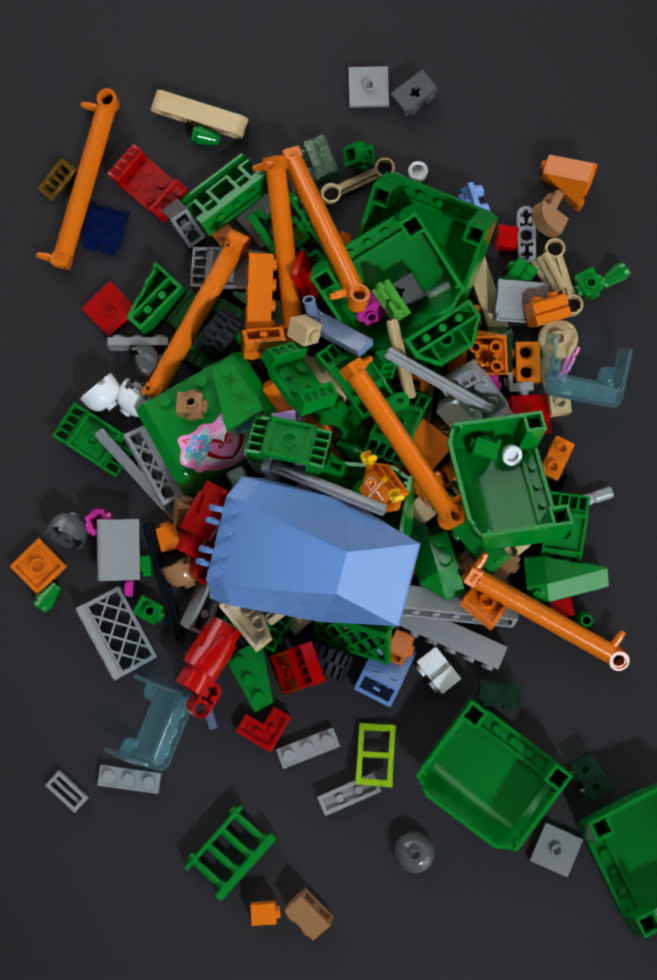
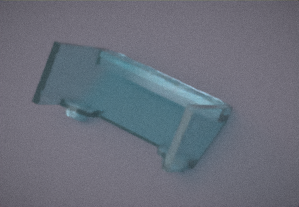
M547 333L541 359L543 389L547 395L609 408H616L622 403L633 352L632 349L619 348L615 368L603 367L598 372L597 380H591L560 373L561 362L556 357L560 335Z
M134 674L133 678L146 683L144 696L151 701L137 739L133 737L125 739L119 751L107 747L104 748V751L124 762L157 771H164L170 765L190 714L186 710V703L191 695L159 681Z

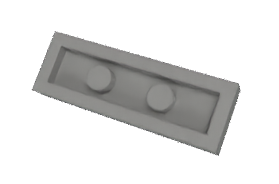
M113 335V337H108L107 341L110 351H131V347L148 345L156 349V351H165L170 343L168 337L164 335H153V337H145L144 335H133V337Z
M332 727L280 747L276 751L284 769L338 748L340 744Z
M100 765L97 786L159 794L162 773Z
M374 772L361 777L365 779H376ZM353 780L321 794L317 798L325 816L382 791L380 786L356 785V780Z

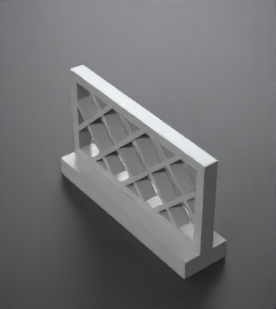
M119 586L75 609L113 681L157 658ZM116 592L121 599L119 607L107 604L109 596ZM122 602L126 609L121 608ZM96 603L103 605L101 617L93 615L89 607ZM106 606L118 610L115 621L103 618ZM120 611L129 613L131 618L128 625L117 622ZM95 618L100 619L99 624H97ZM102 620L114 623L111 634L101 631L100 625ZM132 621L136 627L130 626ZM116 624L127 627L124 639L113 636ZM130 628L139 632L138 643L126 639ZM104 636L109 637L108 642L106 641ZM111 638L123 641L120 652L111 650L109 646ZM141 639H143L145 645L140 644ZM125 642L137 645L134 657L122 653ZM139 646L147 648L151 656L146 659L137 658ZM121 656L133 659L131 667L124 671L119 665ZM135 660L141 661L134 665Z

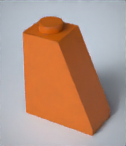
M549 155L547 160L542 161L539 171L542 172L541 179L554 191L558 189L564 193L562 199L573 209L580 212L585 201L584 197L590 189L598 164Z

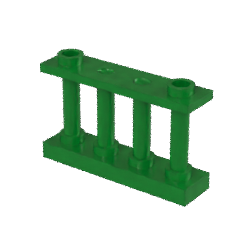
M242 804L238 807L234 805L226 814L229 816L228 819L197 853L192 852L185 860L187 862L185 866L187 871L193 865L216 886L215 889L218 891L215 896L220 901L226 897L277 839L273 832H270L268 835L266 833L263 834L240 813L244 807ZM233 819L258 840L257 843L259 845L255 850L247 848L226 828ZM220 834L244 855L245 861L241 865H235L212 844ZM206 849L230 870L229 873L232 876L227 881L221 880L198 859Z

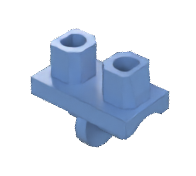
M469 182L460 189L459 199L490 211L489 205L487 203L480 204L478 199L484 196L482 185H474L473 182Z

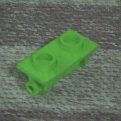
M389 279L375 285L376 288L372 292L390 319H397L399 322L411 313Z

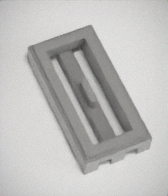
M58 770L45 784L74 813L89 798L61 770ZM58 776L62 780H64L76 793H78L82 797V799L80 800L61 781H59L57 779ZM55 782L77 805L74 806L52 783Z

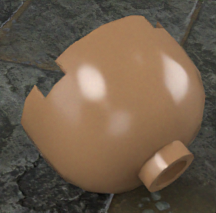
M187 555L176 560L172 566L170 563L163 567L161 571L167 582L175 587L185 586L186 589L196 585V581L189 575V568L193 557ZM202 569L199 570L198 576L201 575Z

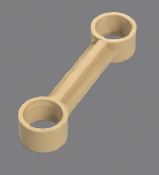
M381 158L376 162L375 167L338 185L335 183L324 185L321 190V197L324 203L335 205L340 201L342 195L383 176L378 172V166L382 163H388L392 167L391 173H394L395 165L393 161L389 158ZM328 188H334L338 191V197L335 200L325 198L324 192Z
M552 238L546 243L544 253L548 252L547 247L551 243H557L561 246V253L559 255H550L567 284L562 293L567 294L568 299H575L580 305L579 310L571 312V316H576L583 308V300L578 295H575L563 258L565 244L559 238Z

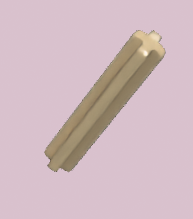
M388 320L386 325L392 348L406 355L398 320ZM397 365L403 393H406L409 399L416 397L411 372Z

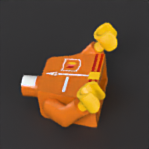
M370 450L363 452L361 460L365 464L366 470L363 483L360 486L361 494L386 504L387 509L385 513L399 510L402 500L409 494V491L389 464L375 463L377 460L376 455L371 456Z

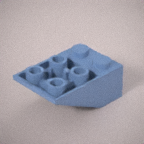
M380 648L376 650L380 655L384 656ZM413 651L411 657H407L402 666L392 661L389 665L368 659L353 689L391 707L417 652Z

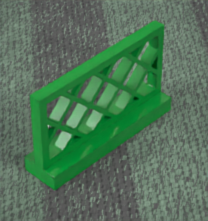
M315 621V640L331 647L389 665L391 663L392 630L395 626L332 622L326 624L325 622ZM334 626L339 633L335 634L330 627ZM325 631L330 638L321 636V632ZM359 631L364 632L367 635L363 636ZM352 632L357 637V640L354 641L348 633ZM343 637L349 644L343 643L339 638ZM371 638L376 645L372 647L367 639ZM358 643H362L367 650L361 649ZM380 648L385 656L380 655L376 650Z

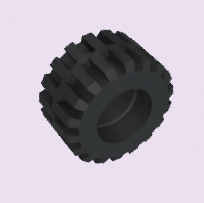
M225 306L219 310L194 340L193 346L211 361L216 360L243 328L244 321Z
M306 639L304 644L313 642L312 645L316 651L320 667L323 670V675L337 681H344L353 657L344 651L314 639Z

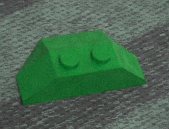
M469 299L403 341L415 358L441 367L474 346L481 315Z
M439 525L423 529L415 539V541L420 543L415 564L419 584L445 600L465 595L459 567L447 530H444Z

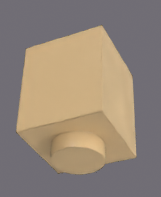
M306 314L291 317L287 336L303 347L319 342L322 324Z

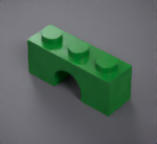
M337 396L335 406L311 413L322 426L334 425L338 427L334 438L337 442L342 439L363 444L365 447L370 430L360 419L356 418L339 396Z
M332 453L326 457L321 474H313V476L361 494L360 486L363 483V478L355 483L345 481L342 476L347 465Z

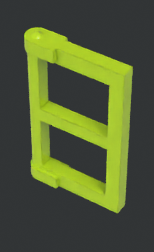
M360 723L356 785L393 787L396 725ZM364 730L390 732L389 753L363 751ZM363 757L388 759L387 780L361 778Z

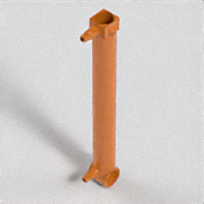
M109 88L99 91L97 104L81 102V108L94 111L95 113L59 236L52 254L37 252L36 254L37 258L48 261L57 268L70 271L113 119L120 107L117 95ZM113 98L110 104H104L106 99Z
M299 146L282 150L281 156L287 157L288 169L286 170L342 287L341 290L330 293L329 299L334 300L346 297L347 307L351 311L356 313L364 311L368 304L370 291L363 285L303 159Z
M276 155L263 158L262 163L253 166V171H266L283 316V323L277 324L275 327L283 328L286 344L294 341L287 336L290 318L302 315L300 293L291 279L296 254L286 169H288L287 157Z
M234 229L230 230L227 234L223 249L152 376L142 390L144 395L152 399L168 389L238 261L247 252L251 244L250 237Z
M369 355L362 359L360 357L339 372L345 381H349L437 513L439 526L444 530H450L462 524L466 516L464 509L458 505L462 502L460 494L454 498L450 497L365 368L373 361V357Z
M483 552L475 564L470 563L461 576L465 584L604 661L614 670L622 671L629 665L627 653L619 646L625 635L623 630H620L613 640L609 642L482 569L489 556L488 553ZM621 655L620 659L613 660L615 656Z

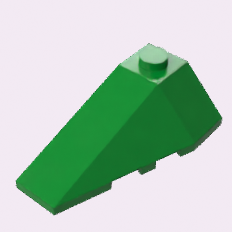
M548 555L524 557L527 595L540 603L551 602L609 586L608 569L606 566L585 562L575 563L564 558L559 560Z

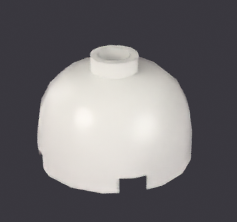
M109 373L103 380L85 393L80 400L93 411H102L106 408L110 411L118 404L116 399L120 387L119 383Z
M127 378L119 387L117 402L121 407L120 411L124 415L139 417L136 410L151 398L142 393L144 386H141L136 381L132 384L129 382L130 379Z

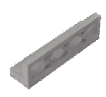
M144 425L124 434L125 442L161 506L174 503V498H181L183 496L181 489L167 468ZM131 436H134L138 445L132 442ZM142 453L144 454V456H145L147 462H144V461L142 460V458H141ZM152 471L154 472L157 480L153 479V477L151 476ZM161 489L164 490L166 496L168 497L167 499H164L163 495L161 494Z

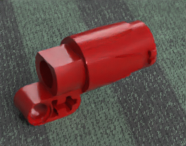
M209 481L205 482L202 490L198 491L180 526L184 531L175 548L193 557L189 568V575L200 583H207L206 577L209 567L196 564V558H204L211 561L212 554L208 555L209 553L199 551V546L204 545L214 548L219 528L218 525L205 522L206 517L211 516L221 520L222 516L221 512L209 509V505L215 504L224 507L226 496L230 492ZM202 569L201 575L198 576L199 570Z
M213 617L209 625L203 627L182 660L186 665L176 679L177 683L193 692L186 703V710L190 715L199 719L207 717L219 699L221 687L215 681L237 647L235 643L241 635L237 629L217 617ZM200 703L201 708L196 712L195 708Z

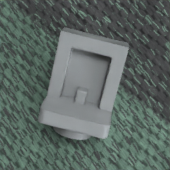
M508 372V375L503 377V387L507 389L508 394H517V396L529 395L534 390L533 382L513 383L512 372Z

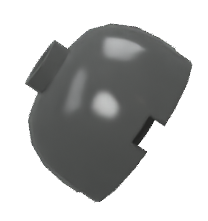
M139 345L131 347V352L135 351V355L131 357L137 378L141 377L143 382H140V385L145 386L163 355H158L156 349L151 346Z
M75 512L56 515L46 529V534L50 533V538L53 541L68 548L75 545L78 550L83 548L88 535L85 522Z
M410 831L403 834L397 840L394 848V857L397 864L403 870L409 873H420L432 864L435 857V848L426 834Z

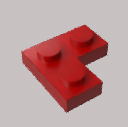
M273 707L263 724L246 714L236 732L271 753L291 716Z

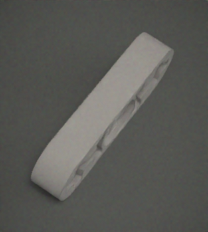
M523 206L516 215V227H519L517 258L520 257L528 264H531L536 257V230L532 218L533 209L529 206ZM524 211H526L527 215H531V217L528 218L526 226L520 227V225H524V217L520 215H523ZM524 230L529 231L532 235V238L528 241L521 238L520 234ZM521 244H532V246H528V254H532L528 260L525 259V256L521 255L525 252V246L521 247Z

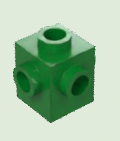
M355 141L342 148L344 164L347 168L365 171L368 170L369 166L375 164L372 144H366L364 141Z
M593 267L575 275L572 280L575 285V293L583 301L588 298L590 301L601 296L600 292L604 289V280L600 274L596 273Z

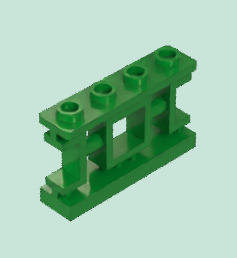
M243 153L239 154L180 199L191 215L198 211L202 213L196 217V220L208 236H211L268 192L267 176L262 171H257L251 176L249 172L253 170V166ZM229 187L233 188L231 192H229L220 200L217 198V196H219Z
M288 190L289 201L302 218L300 221L296 215L292 216V224L296 223L304 235L303 239L294 244L295 251L305 250L310 260L316 256L320 260L327 256L326 253L322 254L318 248L311 253L305 248L304 245L312 240L308 233L310 231L323 249L305 208H301L298 204V201H300L299 197L294 191L290 192ZM259 208L257 212H252L247 218L270 252L274 254V258H276L274 238L260 219L262 217L268 223L272 220L271 213L267 215L262 208Z

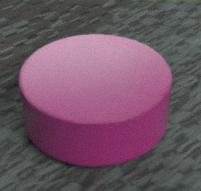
M125 580L124 594L125 596L133 597L135 580Z

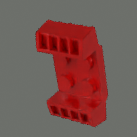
M135 144L127 150L107 173V176L122 190L163 223L168 219L162 210L175 200H180L189 193L183 184L177 179L173 180L148 159L144 151Z
M312 641L269 656L282 695L326 681Z

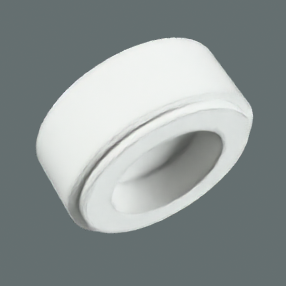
M421 161L413 162L408 169L409 178L418 182L426 179L428 175L426 164Z
M508 444L501 450V459L507 465H516L522 459V451L518 446Z

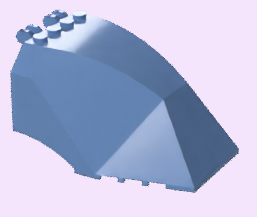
M243 476L226 496L224 507L215 504L209 505V509L221 512L222 516L221 520L211 516L206 517L205 522L219 526L214 548L200 545L199 551L212 554L211 561L204 558H196L195 563L209 567L206 580L213 600L231 606L319 622L400 626L420 548L419 542L391 527L387 522L380 520L363 508L328 494L272 479Z

